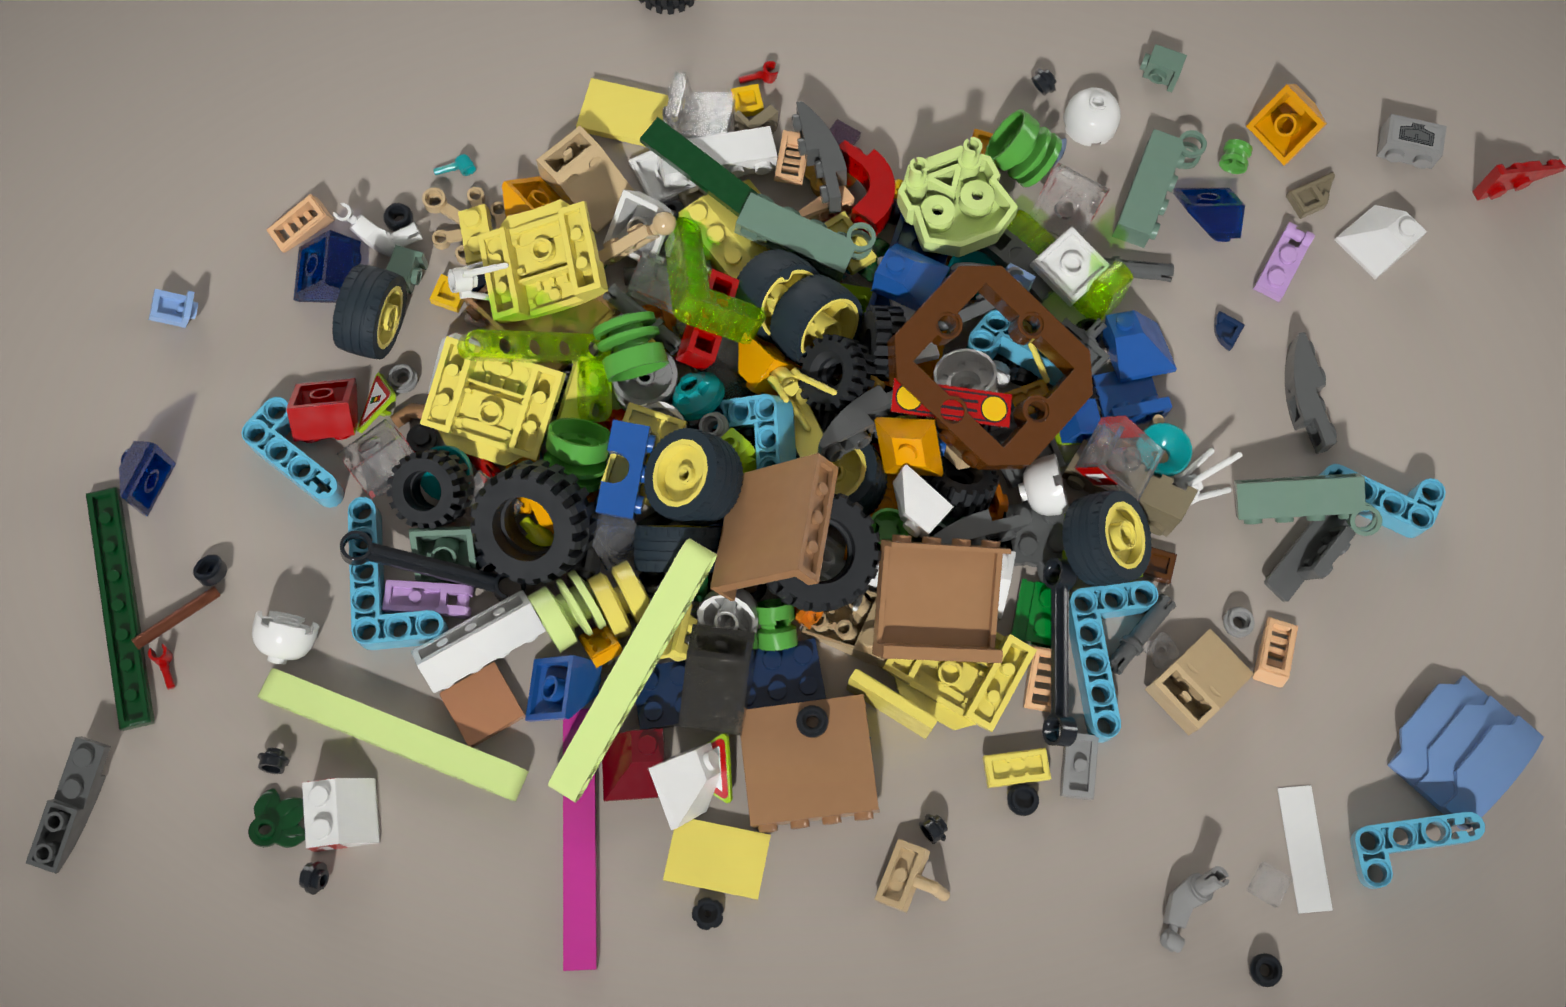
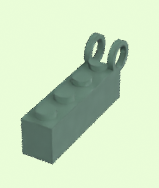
M1156 129L1153 130L1112 237L1142 248L1146 246L1149 239L1154 240L1161 225L1156 220L1158 215H1164L1169 204V200L1165 199L1167 191L1172 193L1178 176L1174 175L1175 169H1191L1198 164L1201 155L1207 147V141L1203 134L1198 131L1189 130L1178 138ZM1187 137H1194L1200 141L1201 149L1199 150L1195 144L1183 142V140ZM1185 157L1195 158L1193 162H1184Z
M750 193L736 221L734 233L770 250L780 249L793 253L807 261L819 273L838 282H841L851 259L862 260L866 258L876 241V233L867 223L858 222L853 224L847 233H836L828 229L823 222L817 219L809 220L800 216V213L792 207L786 206L783 208L775 204L770 197ZM856 229H865L869 232L870 236L866 232ZM855 236L862 237L866 240L867 245L858 246L853 243L851 238Z
M1360 473L1234 480L1236 517L1238 520H1244V524L1263 523L1262 519L1275 518L1277 523L1293 522L1294 517L1305 516L1307 521H1322L1326 519L1325 515H1338V519H1346L1348 526L1362 536L1375 534L1382 525L1380 512L1371 504L1365 502V477ZM1364 510L1371 511V522L1365 527L1356 526L1355 518L1357 514Z

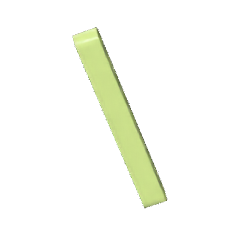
M690 538L685 541L548 783L550 788L575 803L580 799L717 558L716 553Z
M271 668L257 696L268 703L515 802L529 773L528 770L275 668Z

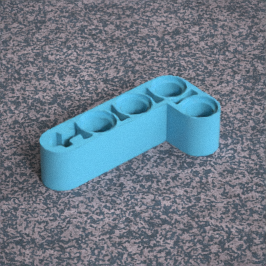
M998 310L988 312L970 333L966 348L979 350L990 356L991 359L998 353L1043 379L1028 344L1020 345L1010 338L1008 332L1010 322ZM1038 350L1050 379L1049 383L1054 386L1064 374Z
M281 397L270 398L243 426L241 432L243 440L257 455L319 504L327 508L336 507L344 498L343 488L332 474L285 438L291 431L286 411L288 402ZM279 411H286L283 417L274 419ZM265 433L260 441H254L256 435ZM288 450L284 458L276 459L279 452ZM310 468L308 475L298 477L302 469ZM321 482L327 489L331 491L329 493L325 491L322 492V490L318 487L319 483Z
M1332 464L1319 475L1352 474L1358 472L1340 464ZM1364 476L1365 502L1371 504L1380 512L1382 526L1408 538H1415L1433 526L1446 494L1445 487L1440 481L1433 478L1425 479L1411 489L1406 496ZM1422 491L1428 493L1430 500L1424 497ZM1383 503H1386L1391 507L1392 513L1388 512L1385 509ZM1364 510L1358 513L1359 515L1369 520H1372L1371 511ZM1412 516L1418 519L1420 526L1412 521Z
M1461 812L1364 826L1356 830L1350 838L1358 879L1363 886L1369 889L1387 886L1393 877L1389 854L1466 844L1483 836L1485 823L1476 813ZM1463 823L1473 827V830L1470 832L1457 831L1452 833L1451 827H1456ZM1428 824H1434L1439 828L1441 836L1438 841L1431 840L1427 836L1426 827ZM1396 828L1406 832L1408 836L1406 845H1399L1394 841L1393 831ZM1362 833H1369L1374 837V849L1367 850L1361 845L1360 836ZM1370 865H1376L1381 869L1383 877L1379 883L1369 879L1367 870Z

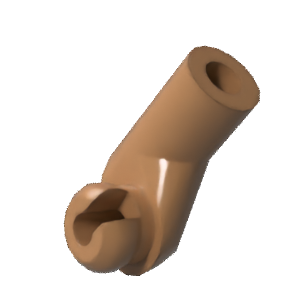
M411 403L391 415L390 418L399 429L413 419L421 420L426 404Z

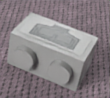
M1391 114L1380 129L1376 157L1387 159L1390 162L1411 164L1421 169H1432L1443 156L1447 126Z

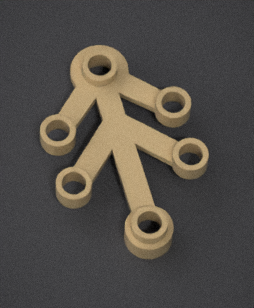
M433 187L423 193L422 201L428 212L442 213L460 225L458 216L460 210L447 203L446 196L441 189ZM472 187L468 190L467 198L471 207L485 203V195L481 188ZM475 194L481 195L477 200L472 199V196ZM434 201H440L438 205H431ZM498 201L494 202L490 207V213L495 220L496 229L500 228L506 219L504 203ZM497 209L504 210L502 214L494 213ZM461 229L435 231L432 235L434 246L439 250H444L451 243L463 241ZM439 237L446 238L442 243L437 242ZM460 245L455 250V256L460 264L467 265L466 259L460 257V254L464 252V246Z

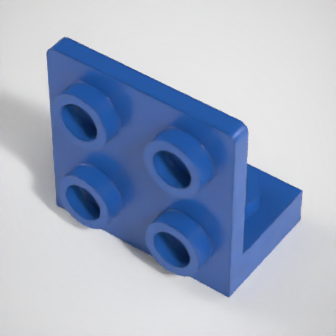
M1115 371L1092 377V384L1097 388L1096 393L1100 396L1098 403L1103 417L1126 415L1134 424L1141 425L1149 423L1157 414L1165 418L1172 409L1169 396L1158 397L1152 376L1119 382ZM1104 420L1107 432L1115 430Z

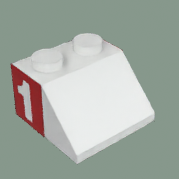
M330 778L302 782L306 849L321 852L380 843L375 778Z

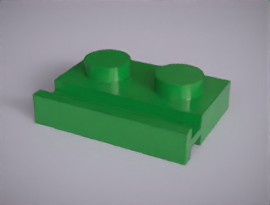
M1022 578L1010 634L1025 643L1051 649V588H1048L1045 583L1030 582Z

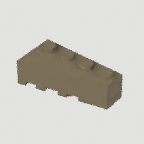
M1083 439L1062 475V478L1066 480L1069 486L1076 490L1083 489L1090 494L1113 490L1129 493L1139 502L1144 510L1151 533L1159 536L1164 535L1165 537L1182 521L1199 491L1189 485L1186 490L1173 485V478L1164 474L1161 478L1154 477L1148 474L1146 466L1137 462H1127L1125 464L1121 462L1119 454ZM1099 467L1118 485H1093L1075 468Z

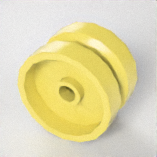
M627 560L612 567L611 574L616 583L614 588L607 576L601 572L587 579L602 608L603 616L617 640L631 634L632 627L626 614L630 613L636 625H638L650 603L639 577H636Z

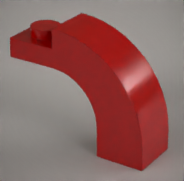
M844 140L839 144V148L844 157L847 173L857 179L866 191V195L852 208L851 221L853 224L858 222L869 224L877 236L884 229L890 218L895 196L893 172L885 158L875 149L868 155H865L859 147L853 146ZM861 228L858 229V230H861V231L866 232V233L870 236L869 232L866 231L865 229H861Z

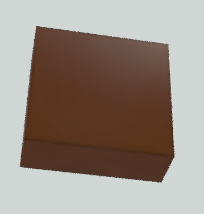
M1151 547L1149 565L1142 577L1169 585L1177 554Z

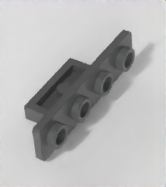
M1325 515V520L1311 521L1265 579L1264 584L1281 601L1288 602L1305 580L1323 579L1333 570L1332 564L1350 548L1351 544L1349 542L1356 535L1348 526L1346 519H1338V515Z

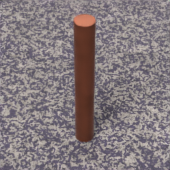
M215 586L211 587L131 639L138 650L219 598L221 596Z

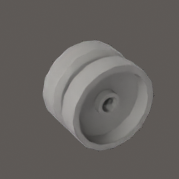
M667 351L666 355L669 364L666 367L634 379L613 382L617 403L624 411H626L629 402L637 405L645 403L651 405L660 401L672 405L673 394L679 382L675 361Z

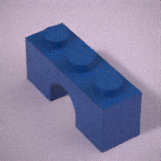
M613 420L607 451L611 454L625 457L629 463V472L622 481L617 483L601 481L596 513L635 520L636 514H642L645 496L640 495V490L645 480V463L647 453L653 452L656 435L651 434L652 429L650 426Z

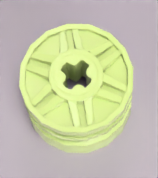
M574 569L567 573L572 587L567 588L560 577L556 579L560 594L554 596L544 586L527 596L560 653L578 643L574 628L580 626L587 635L593 634L587 622L589 619L592 618L599 629L607 626L603 618L602 608L594 592Z

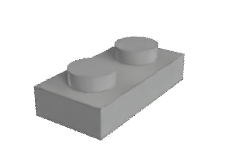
M1077 733L1075 742L1069 747H1064L1060 796L1084 800L1094 799L1099 738L1095 735Z

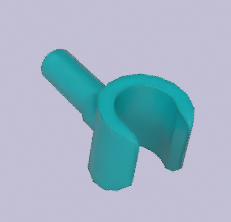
M461 154L457 156L455 162L434 168L433 170L435 175L459 169L463 176H469L476 171V167L469 156Z

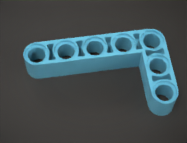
M761 394L722 400L720 405L713 411L721 413L727 418L729 429L754 428L757 469L796 459L794 412L790 400L788 403H785L780 396Z
M367 497L355 498L348 506V532L354 530L365 532L373 539L372 543L383 545L381 512L371 499ZM371 509L369 517L363 520L358 519L359 514L363 510ZM352 539L349 541V556L361 557L367 553L368 548H359L363 540ZM371 561L358 566L349 564L351 632L353 638L363 648L367 650L421 646L449 630L447 623L436 611L425 610L386 614L382 610L385 591L384 565ZM374 568L373 574L369 578H360L364 569ZM366 598H375L372 607L362 609V602ZM438 621L439 627L437 631L431 634L425 633V627L429 622ZM407 624L406 633L400 637H395V628L398 625ZM375 627V635L371 639L363 640L364 631L367 628Z
M1149 581L1085 587L1077 589L1069 597V637L1088 735H1095L1099 738L1098 742L1100 743L1109 741L1121 729V719L1102 619L1139 615L1148 611L1158 599V590ZM1135 592L1143 593L1147 598V603H1140L1135 597ZM1110 595L1114 597L1117 601V607L1109 606L1105 601V596ZM1074 600H1083L1087 604L1088 610H1079L1075 606ZM1080 629H1088L1093 635V641L1084 640L1080 635ZM1086 659L1095 660L1099 665V670L1097 672L1089 670L1086 666ZM1092 689H1099L1103 692L1105 696L1103 703L1093 699L1091 695ZM1098 719H1103L1109 723V734H1105L1098 729Z

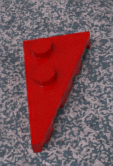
M1550 159L1545 165H1542L1540 160L1513 163L1507 168L1503 164H1499L1490 171L1472 192L1477 201L1488 197L1490 200L1502 196L1508 190L1514 189L1519 191L1534 181L1560 173L1566 169V166L1561 159Z

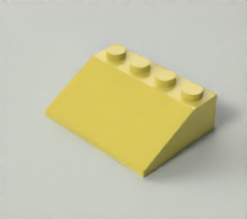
M749 179L743 181L758 194H761ZM709 194L700 197L678 212L681 230L706 261L711 260V267L733 278L737 279L743 267L756 255L770 250L734 233L738 217Z

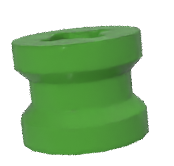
M1240 139L1228 140L1224 145L1225 155L1220 158L1219 166L1228 173L1242 174L1248 168L1249 163L1247 159L1252 155L1253 148L1248 142Z

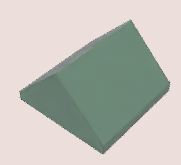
M470 526L409 529L412 553L479 569L476 563L479 550H477L474 543L477 537L476 534L471 533ZM415 573V580L417 582L458 584Z

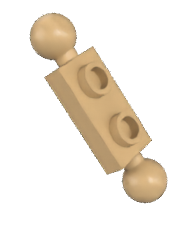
M660 212L655 215L651 225L639 223L627 230L628 235L621 239L618 237L613 238L603 244L604 249L598 252L599 260L603 262V266L613 265L659 238V234L663 236L671 234L676 228L675 217L669 212Z

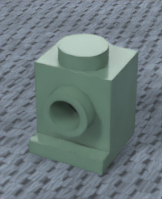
M1155 44L1151 55L1146 53L1141 63L1140 69L1144 71L1142 77L1149 79L1153 83L1168 86L1167 91L1172 93L1187 55Z
M395 245L386 270L403 276L406 281L407 293L412 294L415 285L420 284L423 274L422 269L427 270L428 262L423 252Z

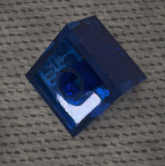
M329 230L300 246L293 300L297 302L336 303L346 276L353 267L361 263V241Z

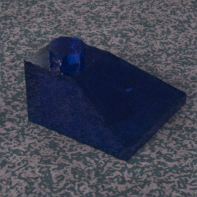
M1174 188L1173 194L1212 239L1218 242H1229L1231 239L1241 238L1245 204L1230 188Z
M133 441L130 448L126 449L121 457V465L119 466L120 497L139 513L148 517L176 463L157 444L146 441Z

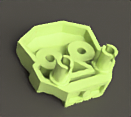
M970 137V143L967 138L963 146H957L925 159L917 157L916 162L915 159H912L907 167L905 178L898 190L897 205L905 221L910 225H914L923 251L955 257L972 253L995 244L1016 216L1017 204L999 183L1001 175L991 156L980 154L982 142L976 137ZM973 196H978L981 199L975 200L973 199ZM934 211H939V212H941L942 214H941V215H935L933 212H934Z

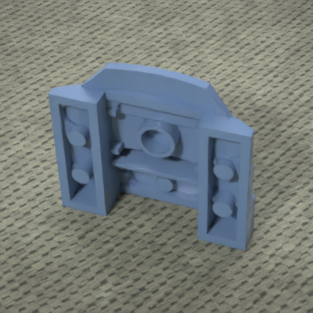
M1463 675L1455 684L1436 685L1419 708L1399 729L1401 749L1388 763V766L1443 815L1473 812L1482 818L1522 773L1539 748L1544 736L1519 715L1515 717L1491 695H1486ZM1463 823L1457 827L1461 830L1470 829L1472 825Z

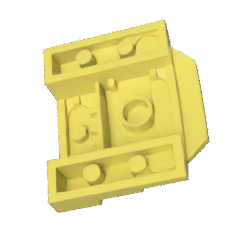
M559 199L536 209L507 216L500 228L477 235L483 267L500 263H508L509 265L506 269L485 273L494 321L509 323L553 314L586 303L608 291L603 262L599 260L595 234L591 228L587 202L585 201L570 205Z
M446 336L420 424L437 429L447 446L456 447L465 454L503 466H508L522 457L537 461L556 402L558 403L566 373Z
M996 632L995 648L1003 650L1002 663L887 659L882 669L895 677L898 694L937 717L938 722L946 727L958 730L978 725L993 732L1037 649L1011 634L1003 636Z

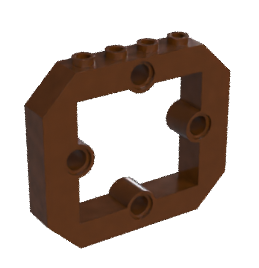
M1002 266L957 267L887 341L889 385L893 388L894 378H896L936 418L919 415L917 417L919 419L935 420L936 430L939 432L938 436L948 446H954L962 454V460L970 467H976L978 470L1022 469L1031 465L1093 395L1090 350ZM977 292L1010 322L1008 332L1010 338L1015 343L1020 345L1032 343L1064 374L1044 397L1033 395L1016 405L1013 411V418L1017 428L1001 445L967 413V406L962 399L956 396H949L914 362L930 343L939 346L946 345L960 334L963 322L958 312ZM938 321L945 322L948 325L949 334L940 331ZM1023 321H1027L1031 325L1032 333L1025 331ZM946 400H956L963 406L964 415L961 421L943 419L940 411L942 404ZM1028 406L1035 408L1037 419L1029 416Z

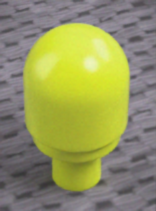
M529 516L519 523L528 533L525 537L538 546L552 545L554 534L550 530L539 524L536 525Z

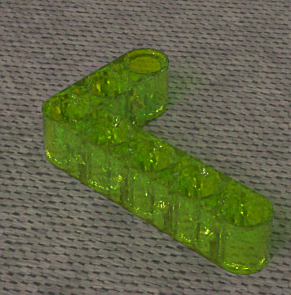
M1017 210L1016 216L1007 227L1009 231L1022 240L1038 256L1057 240L1023 210ZM1114 261L1092 282L1089 290L1073 306L1087 319L1092 318L1096 320L1098 318L1103 321L1106 315H1109L1120 305L1133 281L1132 272L1124 263Z
M677 218L675 230L668 235L665 241L672 312L674 316L687 325L743 344H750L766 319L765 313L751 303L709 288L700 226L689 218Z
M477 329L464 334L458 340L457 349L459 354L464 359L470 361L577 364V412L579 418L598 423L605 421L611 415L612 382H608L602 360L609 356L611 352L598 350L596 357L590 353V342L597 346L602 341L596 340L594 334ZM471 337L479 341L481 346L479 353H475L469 348L468 343ZM501 338L509 342L511 347L509 354L501 351L499 346ZM531 340H535L540 345V353L538 355L530 350ZM561 341L566 342L569 346L568 356L560 351L559 345ZM591 372L598 376L599 382L597 387H594L589 381ZM592 402L596 403L599 407L597 417H594L590 412L589 408Z

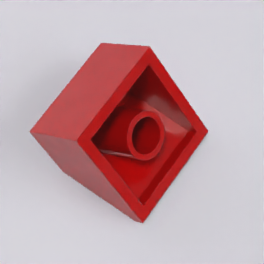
M356 378L295 384L286 408L294 442L314 443L325 438L344 440L355 435L359 423Z

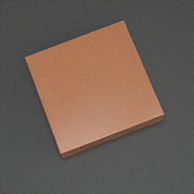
M495 662L439 693L465 742L472 748L526 717Z

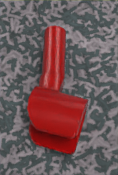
M767 61L764 63L762 71L738 77L740 84L761 79L765 83H773L777 79L778 72H770L775 69L776 63L774 61Z
M161 644L163 654L160 657H157L152 648L148 650V656L160 667L167 690L175 688L169 666L173 659V654L164 644Z

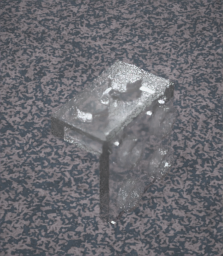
M675 72L673 84H670L668 87L669 100L667 106L663 108V121L686 139L728 133L736 101L735 94L733 92H692L687 73Z

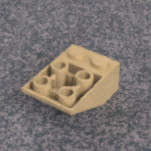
M578 126L536 159L540 177L566 203L572 205L581 201L587 202L591 228L596 234L611 223L623 190L634 191L602 147L581 126Z
M867 590L864 593L857 611L852 610L853 603L840 607V609L825 611L821 619L813 624L810 630L803 627L801 631L811 638H815L866 663L883 668L887 659L872 654L877 596L875 592Z
M1209 629L1148 685L1145 690L1189 736L1212 718L1254 673Z

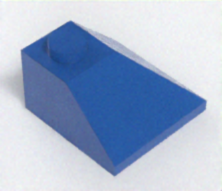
M896 243L887 250L875 271L871 291L916 311L942 284L950 267Z
M1135 310L1106 315L1104 323L1107 327L1103 330L1102 340L1119 382L1176 372V365L1157 322Z
M576 655L534 659L525 721L535 722L572 718L598 695L602 665L596 668L592 660Z

